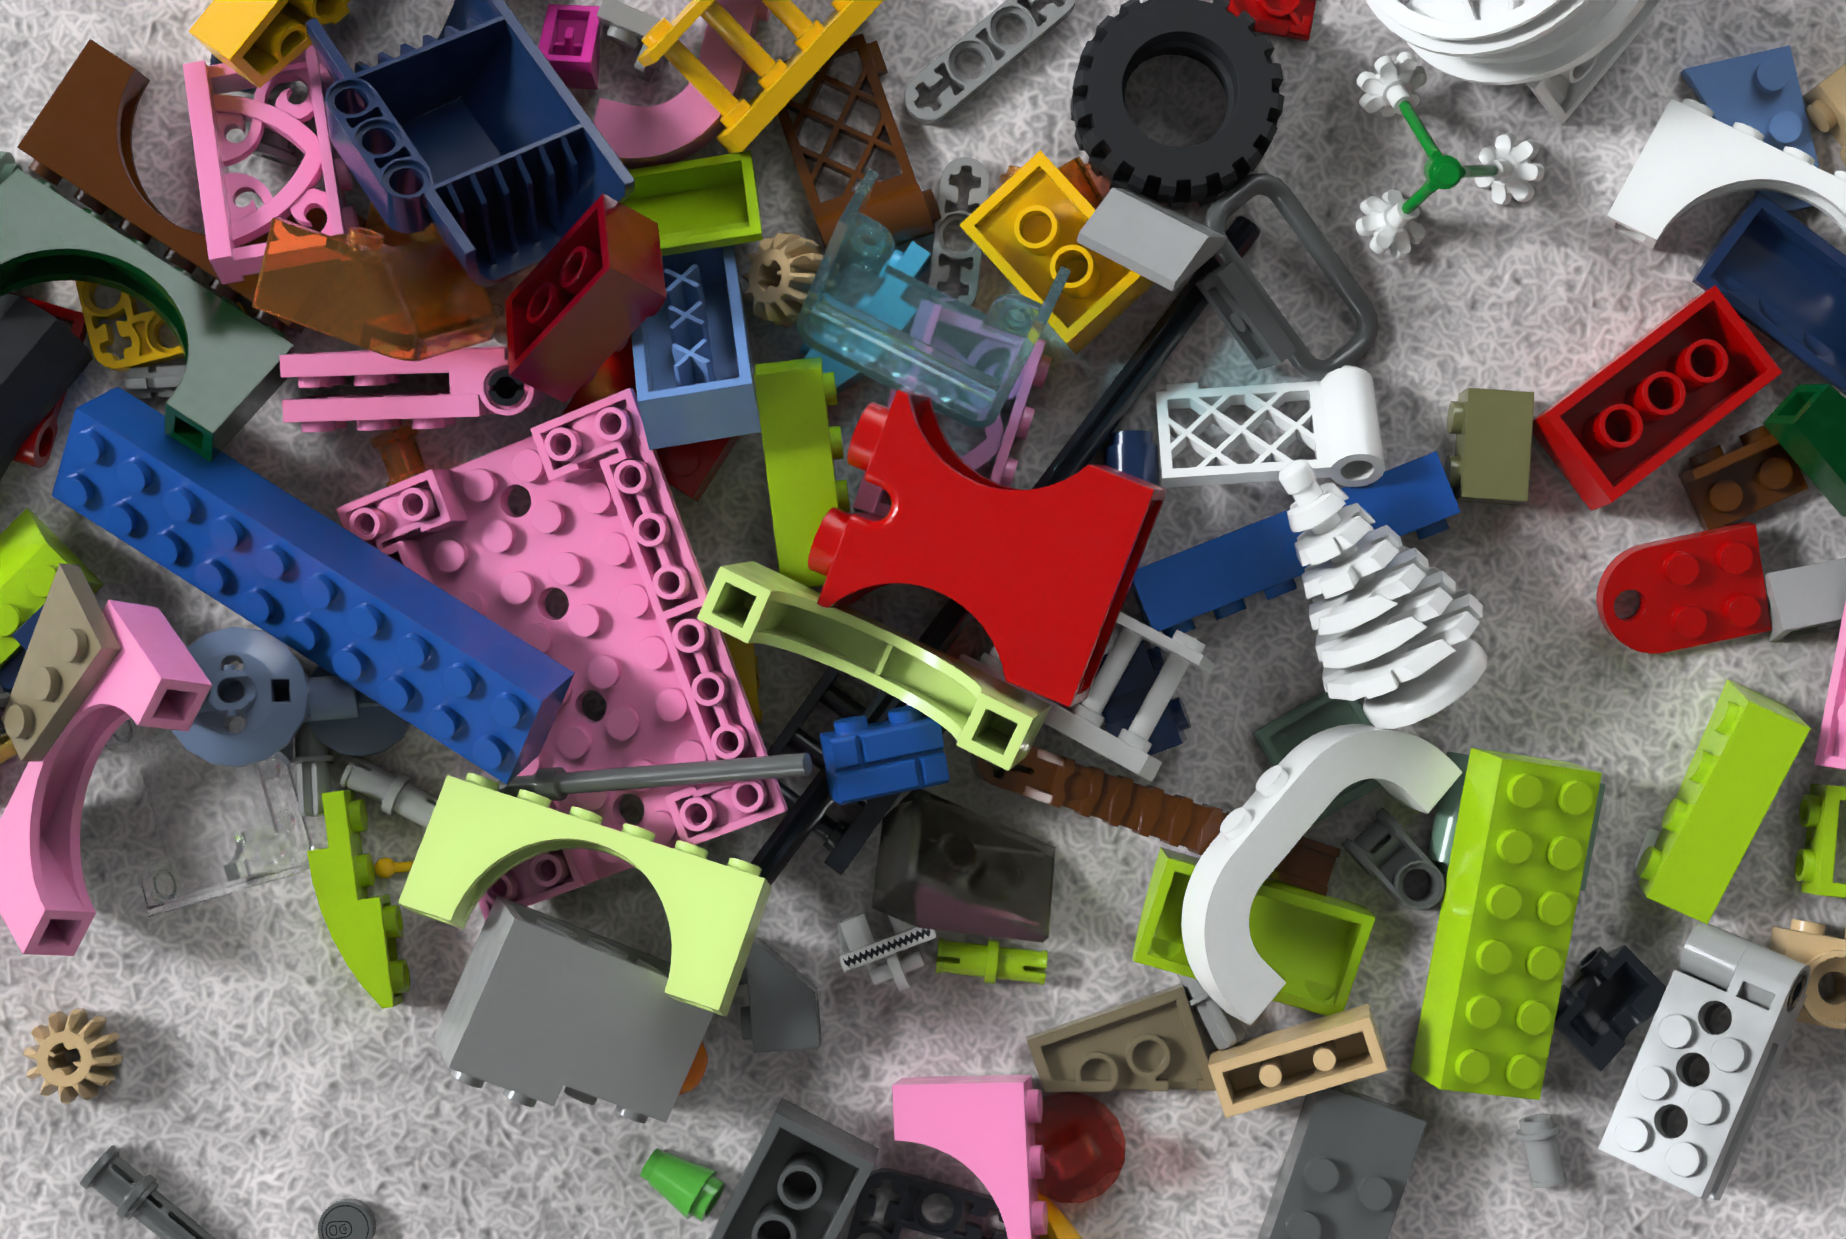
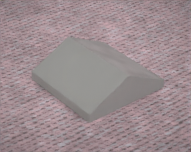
M1112 187L1080 230L1076 242L1173 292L1224 246L1227 237L1131 189Z

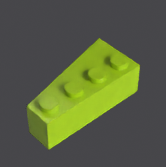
M1727 679L1676 798L1669 803L1664 812L1661 822L1662 830L1655 846H1649L1638 863L1636 875L1641 877L1638 884L1647 898L1700 922L1709 923L1811 730L1787 705Z

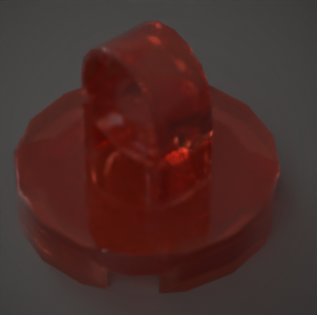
M1060 1092L1042 1099V1122L1034 1123L1035 1145H1043L1045 1151L1044 1179H1037L1038 1192L1059 1203H1083L1101 1196L1116 1182L1125 1163L1126 1139L1118 1118L1102 1101L1084 1093Z

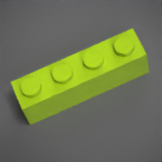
M822 357L756 364L754 378L779 573L807 587L824 586L827 576L808 568V557L814 537L823 518L832 507L850 512L847 479L836 480L834 460L844 459L841 426L830 427L828 406L838 405L834 372H823Z

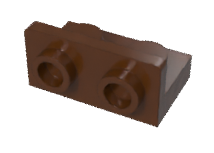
M1764 425L1739 435L1738 437L1743 446L1725 454L1721 445H1717L1690 457L1689 460L1693 468L1678 474L1704 531L1723 527L1809 488L1798 464Z

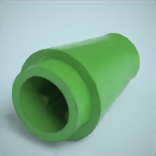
M658 1148L650 1155L640 1173V1177L648 1181L686 1219L694 1216L702 1222L714 1209L726 1183L716 1178L717 1171L673 1154L665 1153Z

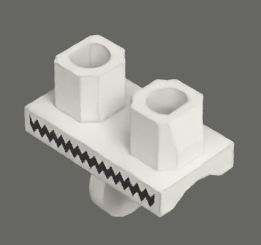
M912 894L884 905L894 930L893 933L874 939L865 912L837 923L839 941L843 952L839 953L838 959L843 972L886 957L888 963L869 970L873 984L877 985L894 978L899 992L910 989L906 973L924 967L925 964L920 951L901 958L898 952L937 937L932 919H925L922 909Z

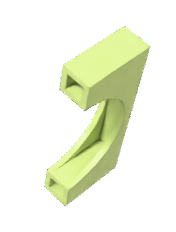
M468 773L465 781L447 775L398 904L413 913L464 929L471 913L486 891L500 877L520 863L544 853L563 849H588L608 853L623 859L645 874L663 903L670 926L672 942L671 966L665 993L674 1000L727 1017L772 889L765 878L759 877L762 870L760 867L735 858H730L727 866L707 860L706 858L709 853L707 850L683 841H676L674 849L655 843L656 834L635 825L624 823L621 831L602 826V816L579 807L572 806L569 814L549 808L551 804L550 799L530 791L520 789L516 798L498 792L500 784L481 775Z

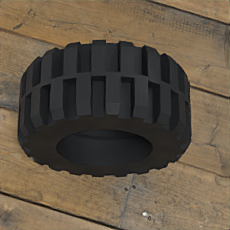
M1129 0L1121 5L1117 16L1107 15L1097 26L1095 36L1091 41H1087L1080 56L1072 87L1073 93L1070 108L1071 120L1075 122L1076 130L1074 137L1079 151H1086L1089 156L1087 165L1097 177L1104 174L1111 181L1110 189L1112 187L1131 189L1157 202L1168 203V207L1173 210H1185L1187 204L1198 201L1200 206L1214 202L1219 194L1227 191L1235 183L1255 170L1278 129L1276 125L1283 112L1284 96L1279 93V87L1284 79L1281 64L1273 63L1271 60V55L1275 49L1267 34L1258 37L1254 33L1253 28L1256 20L1245 10L1238 17L1227 10L1230 0H1213L1212 3L1202 0H1148L1140 3L1139 0ZM1162 55H1182L1195 59L1207 66L1221 82L1227 97L1225 117L1216 133L1203 143L1187 147L1164 145L1144 135L1134 125L1125 107L1127 82L1141 63Z

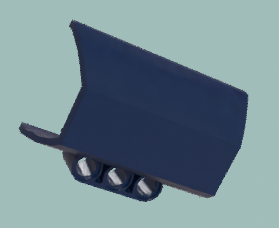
M455 0L437 39L428 34L424 35L422 47L418 49L406 43L401 44L400 56L395 58L381 52L378 54V65L372 67L358 61L355 63V74L316 18L306 21L307 34L323 65L335 81V83L330 85L325 96L329 137L333 146L388 226L400 233L413 234L423 231L432 223L468 277L478 286L489 288L538 265L603 193L623 203L635 191L634 178L504 0Z

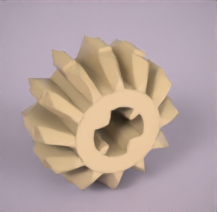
M789 232L777 233L774 238H763L759 242V252L747 254L751 263L750 271L741 275L743 279L749 282V287L742 298L753 304V314L759 316L762 320L772 321L775 325L783 327L797 326L799 322L814 321L815 308L828 306L823 296L824 289L834 284L825 277V273L832 261L821 255L822 246L816 244L811 239Z
M77 1008L72 1010L68 1017L62 1011L50 1014L48 1026L39 1025L34 1027L31 1034L39 1045L25 1048L23 1055L28 1059L37 1060V1066L27 1071L26 1077L36 1079L42 1076L45 1079L41 1086L40 1095L47 1097L58 1090L61 1103L69 1104L75 1101L78 1094L87 1101L98 1095V1085L106 1087L114 1082L115 1076L108 1067L120 1064L123 1056L117 1052H108L107 1049L108 1045L119 1040L120 1034L117 1032L104 1036L100 1034L105 1026L106 1017L98 1015L88 1021L86 1010L84 1008ZM77 1048L81 1059L68 1064L64 1053Z

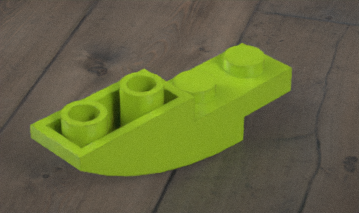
M352 789L322 793L328 847L307 851L312 883L321 913L345 963L362 987L382 1009L395 1007L404 1002L402 993L409 992L410 990L408 963L406 959L398 960L396 938L403 936V917L400 906L391 905L390 894L368 897L367 887L373 886L375 883V870L371 854H363L360 832H366L368 829V814L363 799L356 800L355 791Z

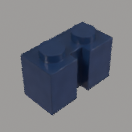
M1141 640L1102 712L1107 732L1115 737L1119 736L1122 728L1129 729L1167 660L1161 648L1157 646L1151 648L1150 643L1146 640ZM1109 653L1103 656L1097 674L1100 671ZM1180 697L1170 699L1148 739V742L1152 744L1147 753L1151 756L1178 746L1187 740L1184 730L1191 728V723Z

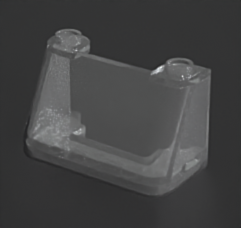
M230 664L235 665V670H243L244 664ZM241 716L235 717L230 722V732H241L246 726V719H243ZM132 718L126 720L106 743L105 746L116 754L125 755L136 752L165 854L164 857L147 863L142 871L141 890L149 917L301 874L310 868L307 851L314 850L313 841L306 817L298 812V790L291 765H285L275 755L269 760L244 767L214 765L189 752L171 729L138 726Z

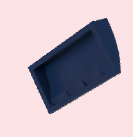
M1759 192L1748 199L1704 260L1692 282L1704 291L1716 285L1742 319L1846 394V255Z

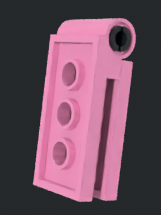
M507 346L324 351L279 355L281 378L298 377L299 388L345 384V376L354 375V386H377L399 383V374L449 373L450 391L307 395L282 400L283 423L301 422V432L335 431V429L348 428L347 421L356 420L357 431L389 430L391 427L402 426L401 419H412V429L446 428V425H456V417H480L487 414L511 416L531 410L540 405L547 396L546 393L509 376ZM513 379L517 385H521L517 392L513 389V386L509 387V382L513 381Z

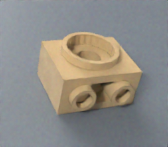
M1791 919L1790 929L1772 926L1769 949L1810 966V979L1805 992L1807 997L1796 1022L1846 1030V928L1844 938L1824 935L1826 924ZM1831 972L1835 979V989L1828 998L1822 999L1818 993V984L1825 974Z

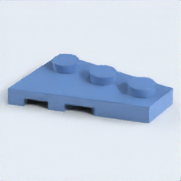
M1790 45L1690 67L1680 72L1700 102L1714 112L1712 118L1731 127L1735 122L1753 127L1764 135L1762 142L1781 151L1786 146L1799 149L1813 157L1815 160L1813 166L1819 168ZM1753 190L1755 195L1760 192L1787 213L1814 207L1790 195L1772 191Z

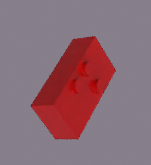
M1714 285L1692 298L1533 419L1532 434L1588 508L1593 511L1613 503L1783 372L1718 287Z

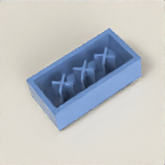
M734 245L662 256L667 298L660 311L653 317H647L631 334L637 401L649 450L761 432L742 288Z

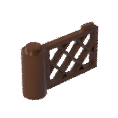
M863 33L848 38L822 66L820 72H816L812 77L815 82L803 105L790 100L777 114L828 259L832 261V269L933 234L935 231L932 222L941 219L932 189L921 191L880 82L879 76L887 74L888 71L877 40L867 44ZM855 51L858 52L863 70L854 87L828 76L835 58ZM867 80L873 96L862 91ZM823 84L849 96L838 120L811 109ZM857 100L878 109L881 118L872 136L846 125ZM787 109L798 114L794 124H792ZM807 118L833 129L821 154L799 144L797 137ZM884 130H886L890 144L880 140ZM840 134H844L867 145L855 170L829 158ZM877 149L896 158L901 175L884 181H878L863 174L874 150ZM805 158L816 163L811 174ZM824 167L851 178L842 196L820 202L815 185ZM858 183H862L867 186L855 191Z

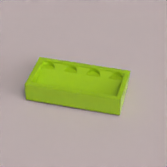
M751 150L628 170L635 180V191L622 204L658 223L662 256L763 240L759 194Z
M1160 847L1139 922L1132 957L1134 962L1196 979L1185 953L1181 923L1185 892L1193 870L1200 858ZM1267 878L1253 899L1249 914V931L1253 945L1260 957L1286 982L1272 1001L1325 1016L1344 1011L1376 917L1366 906L1329 895L1324 896L1291 884Z

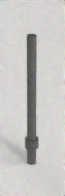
M808 753L575 772H566L562 767L538 769L535 775L516 776L507 785L498 780L500 785L497 791L517 798L519 790L522 789L544 796L551 801L565 800L568 794L809 776L812 770V762Z

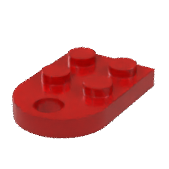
M1744 522L1633 546L1620 553L1606 567L1597 588V610L1605 629L1612 637L1635 651L1649 654L1666 653L1771 631L1756 524ZM1625 590H1635L1640 600L1637 611L1630 617L1618 618L1614 611L1615 599Z

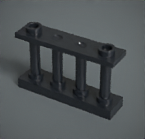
M831 666L828 667L768 750V756L782 755L788 746L797 753H808L812 764L821 770L825 764L821 743L801 729L816 706L821 702L841 718L861 716L866 710L865 707L833 685L842 671ZM941 726L943 735L946 729L943 726ZM777 779L788 808L786 813H788L800 795ZM901 793L856 802L863 809L851 825L842 819L837 823L824 814L812 830V832L825 840L823 846L831 851L824 863L842 875Z

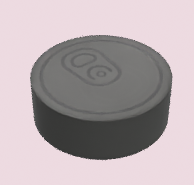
M351 1198L341 1199L329 1206L321 1215L318 1223L319 1239H373L376 1231V1220L372 1210L362 1201Z

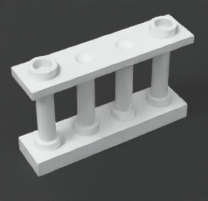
M1120 612L1116 625L1123 629L1098 672L1087 699L1083 700L1081 705L1075 704L1070 712L1053 703L1054 701L1005 681L1003 666L995 646L989 655L983 653L979 662L963 653L961 654L960 661L1051 704L1043 723L1151 782L1162 762L1147 754L1152 746L1148 739L1188 666L1192 664L1210 675L1216 664L1202 655L1206 645L1179 630H1176L1173 637L1170 638ZM1144 639L1170 654L1129 729L1122 728L1119 736L1115 737L1100 728L1105 720L1100 715L1141 640Z

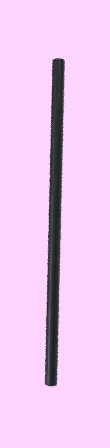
M1238 216L1227 229L1226 235L1243 258L1259 237L1261 230L1248 218ZM1213 256L1197 269L1032 489L1050 486L1071 477L1085 468L1209 304L1195 282L1210 270L1220 266ZM949 598L918 641L946 653L972 619L973 615L962 605ZM880 690L861 716L867 717L868 724L889 720V710L904 707L907 703ZM825 764L751 861V864L762 869L759 877L765 878L770 886L834 802L828 790Z

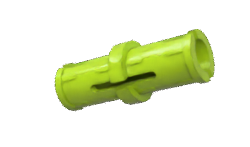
M939 938L935 973L984 977V983L995 984L996 979L1044 985L1048 950L1037 951L1000 947L999 941L988 940V945L948 941Z

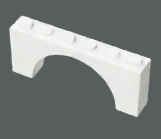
M1671 98L1604 223L1605 226L1653 250L1669 226L1684 213L1700 203L1731 192L1764 190L1790 195L1813 205L1829 216L1846 235V172L1835 171L1834 175L1813 166L1815 163L1814 158L1799 149L1786 146L1781 151L1762 142L1764 135L1753 127L1735 122L1731 127L1712 118L1714 112L1698 101L1684 99L1680 103Z

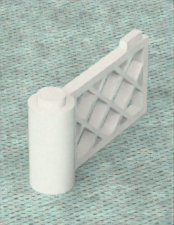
M1345 365L1342 368L1327 373L1321 381L1199 389L1198 382L1166 384V391L1156 392L1163 488L1279 481L1280 471L1293 461L1282 452L1296 439L1315 451L1316 459L1306 461L1311 465L1317 478L1331 477L1339 485L1361 487L1377 481L1383 476L1385 471L1373 378L1366 370L1358 367ZM1309 400L1310 410L1297 422L1277 410L1285 402ZM1231 405H1246L1256 412L1242 425H1239L1223 414ZM1191 408L1201 416L1185 429L1168 417V410ZM1266 419L1285 431L1272 445H1269L1252 433ZM1211 423L1231 435L1216 449L1197 437ZM1311 425H1312V432H1310L1309 430H1307ZM1170 435L1176 438L1172 443L1170 442ZM1240 443L1245 444L1260 454L1252 464H1237L1226 456ZM1186 446L1205 458L1197 467L1176 469L1172 467V459Z

